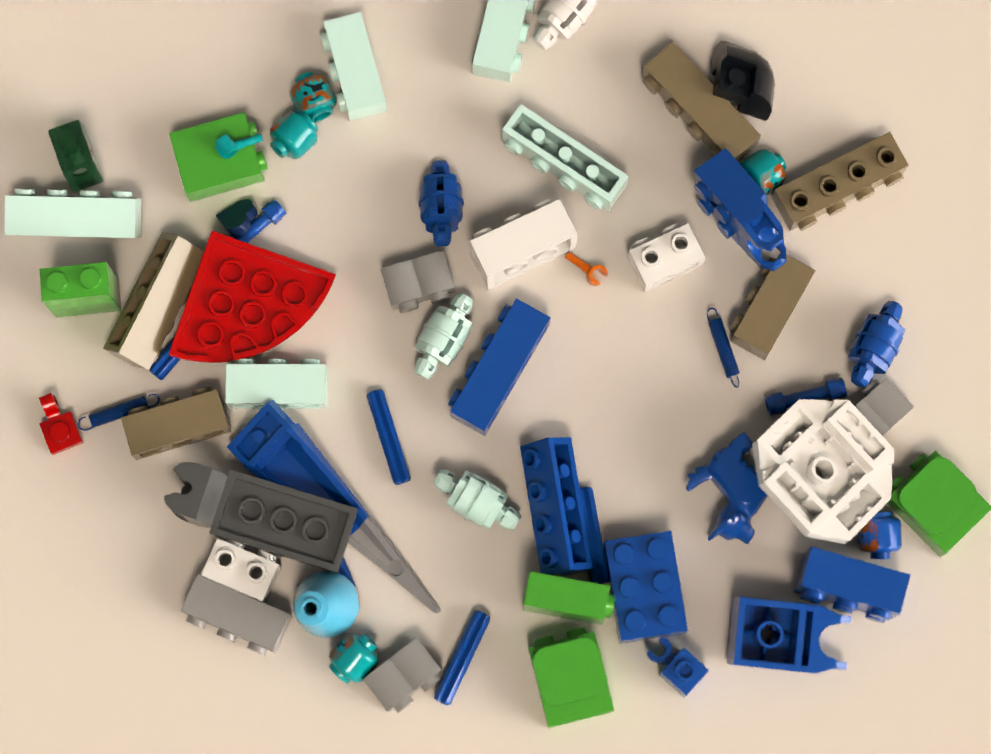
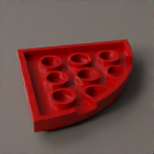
M211 231L168 356L192 362L223 363L253 357L268 351L287 340L310 320L330 291L336 274Z

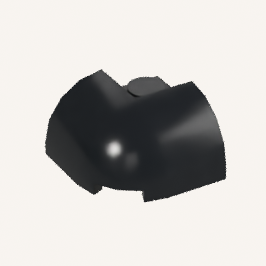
M727 41L719 42L714 47L711 75L715 76L713 95L738 103L737 110L740 113L767 121L772 112L775 88L773 70L768 61L753 50Z

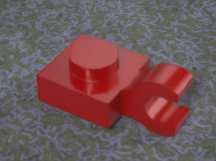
M52 393L40 397V403L48 420L39 423L50 453L55 455L83 444L84 442L72 412L69 411L62 414L56 397Z

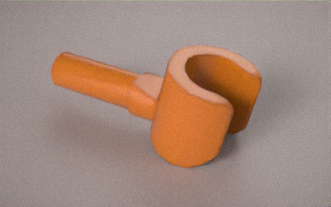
M570 251L565 256L567 260L586 274L587 282L592 286L600 285L592 276L594 270L599 271L604 276L608 275L607 269L602 265L592 267Z

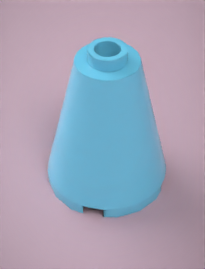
M331 571L315 572L307 576L295 591L293 598L295 617L300 626L314 636L321 638L338 636L346 632L357 618L359 613L357 590L347 577Z

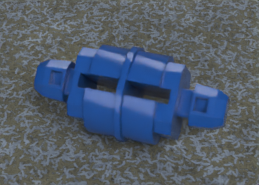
M441 160L434 161L431 165L430 174L424 176V183L419 190L418 206L420 208V219L425 224L426 231L433 234L435 245L448 246L452 240V232L459 230L458 223L463 217L464 200L462 198V188L457 182L456 175L450 173L447 162Z
M895 301L886 302L879 314H868L860 330L855 335V341L850 349L851 352L848 359L855 364L851 374V382L858 387L868 386L874 374H885L891 366L894 357L899 352L898 348L903 340L905 328L898 324L902 315V306Z

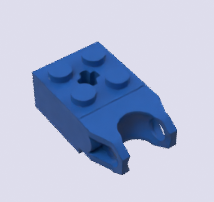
M725 148L694 170L696 179L694 188L699 195L697 203L707 216L712 214L718 221L716 223L717 227L727 239L732 237L744 252L763 269L775 271L785 264L787 256L786 247L783 243V227L768 207L766 193L732 154ZM776 247L780 251V257L774 262L765 261L761 256L762 250L771 252Z
M733 596L727 664L814 674L830 669L846 670L847 662L837 661L822 652L819 638L822 631L830 625H838L840 623L851 624L852 616L839 615L819 605ZM765 625H768V630L773 631L772 638H766L764 643L763 638L760 637V632L764 630Z

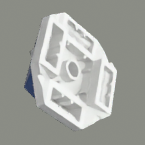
M799 399L752 444L759 487L805 537L845 544L891 499L894 448L849 400ZM815 468L821 472L823 479L817 475Z

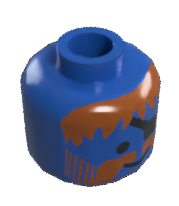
M878 511L857 533L858 548L863 552L870 553V559H890V552L898 551L902 546L901 521L897 517H892V511Z

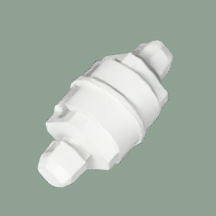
M548 0L537 17V20L544 27L538 29L534 36V42L540 48L546 50L557 41V38L569 40L581 26L585 25L597 1Z

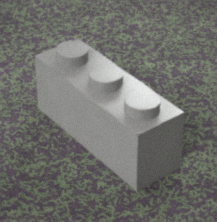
M199 574L196 575L180 610L188 615L187 622L202 629L205 628L206 624L219 628L216 635L235 642L237 637L249 642L248 649L266 656L268 650L274 653L277 652L292 618L289 613Z

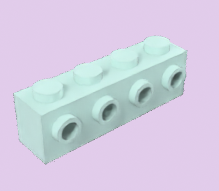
M522 104L519 105L502 129V141L505 142L504 146L507 150L517 156H520L522 153L532 160L530 162L531 165L544 174H547L549 171L558 177L557 181L562 187L571 192L577 190L586 196L584 200L595 209L600 210L604 208L609 212L627 187L629 179L627 174Z
M15 189V195H5V235L141 237V198H132V191H112V197H100V191L80 190V196H67V190L48 189L47 196L35 195V189Z

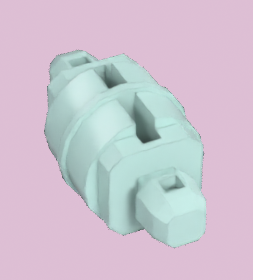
M459 293L449 304L451 308L438 306L436 311H433L428 322L423 325L424 329L414 347L423 354V357L418 358L414 372L424 379L428 380L434 375L438 369L437 364L449 367L452 361L456 359L460 350L464 348V343L473 326V323L467 320L465 315H469L473 307V299L463 293Z
M440 470L433 484L444 494L446 492L451 494L445 505L465 517V520H470L488 530L495 520L503 528L508 530L515 529L521 519V515L511 506L508 508L504 506L509 495L503 492V489L492 484L489 479L485 480L465 470L460 480L455 477L456 474L448 470Z

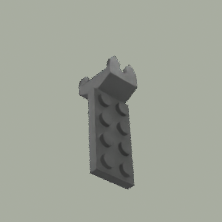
M192 462L180 463L174 467L173 471L185 486L182 487L181 494L175 492L165 495L164 501L181 520L200 527L210 528L209 534L338 574L358 508L231 469L228 475L214 468Z

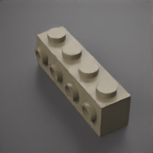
M671 42L644 66L642 74L644 79L642 81L646 88L654 95L658 93L666 101L664 105L671 115L675 118L680 116L688 125L686 129L689 134L697 141L702 140L710 148L708 152L711 157L726 148L739 161L758 144L761 135L728 100L713 95L714 85L674 42Z
M888 132L775 189L771 198L789 231L797 227L802 231L818 222L816 218L825 213L833 216L847 207L845 203L855 198L858 202L867 199L875 193L874 188L882 184L890 187L904 178L902 174H904L909 165L891 132Z
M162 232L103 349L132 366L150 370L152 364L160 355V348L166 336L174 327V320L181 306L188 300L189 290L196 277L204 251L178 235Z

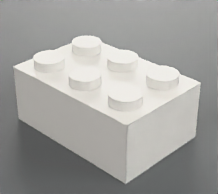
M551 199L542 201L533 207L534 211L524 216L521 213L512 215L503 221V226L494 230L488 227L474 234L475 239L470 241L471 257L487 290L576 249L577 232L560 199L554 202Z

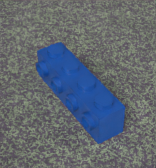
M517 298L512 306L505 305L497 320L501 323L495 334L492 332L488 334L481 347L485 351L479 362L473 360L464 376L469 379L463 390L457 388L448 403V406L452 408L450 416L483 436L487 434L548 329L551 317Z
M548 437L520 446L540 572L553 576H566L593 569L571 437Z

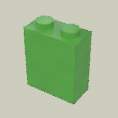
M244 112L169 133L189 202L265 181L262 171L268 170L263 151L256 152L254 144L243 147V149H240L229 159L221 157L215 149L216 140L223 135L228 134L233 142H236L239 139L258 134L255 122H248Z
M107 262L39 269L42 302L56 318L121 311L119 279Z
M530 571L523 611L602 625L605 617L611 618L615 595L609 594L610 586Z

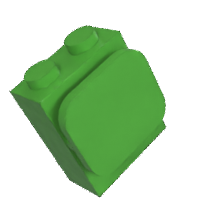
M935 450L929 457L923 452L909 466L913 472L906 479L900 475L892 482L891 499L887 504L939 557H942L991 510V505L976 491L974 484L950 460L943 458Z
M585 627L566 632L567 638L554 641L553 636H547L533 640L534 646L528 648L548 728L615 711L594 631L587 633Z

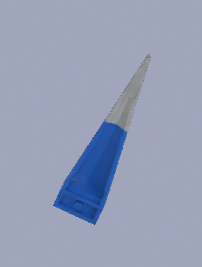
M274 400L267 402L229 443L227 448L248 471L260 479L358 508L348 543L385 571L432 612L439 613L441 610L438 604L300 424H295Z

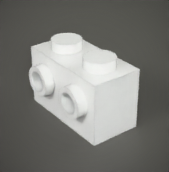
M678 223L673 224L661 231L662 236L653 240L646 237L631 245L633 249L629 250L628 260L644 292L703 266L705 256L688 223L681 227Z
M217 538L201 576L266 603L282 568L279 564L275 563L277 557L259 549L257 554L244 550L246 545L230 540L225 542Z

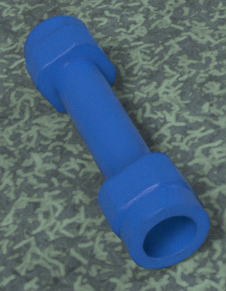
M273 199L261 208L263 213L251 222L249 231L243 236L234 237V239L248 243L271 222L276 225L287 213Z
M842 378L827 380L824 386L787 395L779 392L765 396V404L769 416L785 413L787 411L786 408H790L799 399L822 400L828 398L829 401L847 397L844 380Z

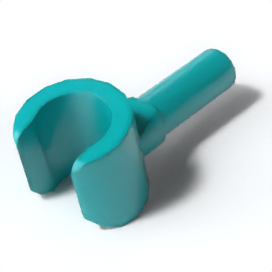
M226 134L216 140L215 149L221 157L229 159L240 149H243V147L262 142L263 138L261 134H257L233 142L230 136Z

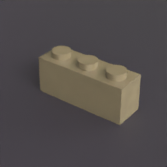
M787 254V262L775 271L763 269L761 274L766 279L761 287L754 285L745 301L750 304V307L745 315L738 313L729 329L734 332L730 342L764 361L816 271ZM770 257V259L768 260V262L776 261L772 257Z
M211 387L197 389L192 392V397L182 400L179 397L164 399L160 401L161 406L148 409L147 406L133 408L128 411V416L121 417L131 455L136 460L231 432L221 394L217 389L211 390Z

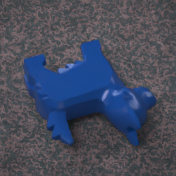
M745 432L733 439L728 447L716 452L706 465L695 468V473L687 475L689 478L686 486L687 491H691L703 482L711 480L727 500L726 506L717 517L714 529L707 538L709 541L719 535L726 540L736 538L745 544H749L755 534V530L751 525V519L768 497L759 487L757 472L754 471L753 465L748 466L746 461H741L742 454L748 453L753 444Z

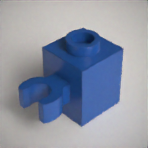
M661 637L658 642L665 648L664 655L656 656L651 650L646 655L652 662L662 663L666 666L659 676L684 698L709 670L685 648L675 655L672 652L671 643L666 638Z

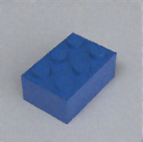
M666 531L605 541L603 547L611 595H615L613 609L619 644L686 634L688 628L672 532Z
M811 546L803 554L793 592L801 594L800 600L812 604H820V601L833 603L832 608L834 610L849 614L857 610L866 613V619L885 623V620H890L901 614L911 574Z

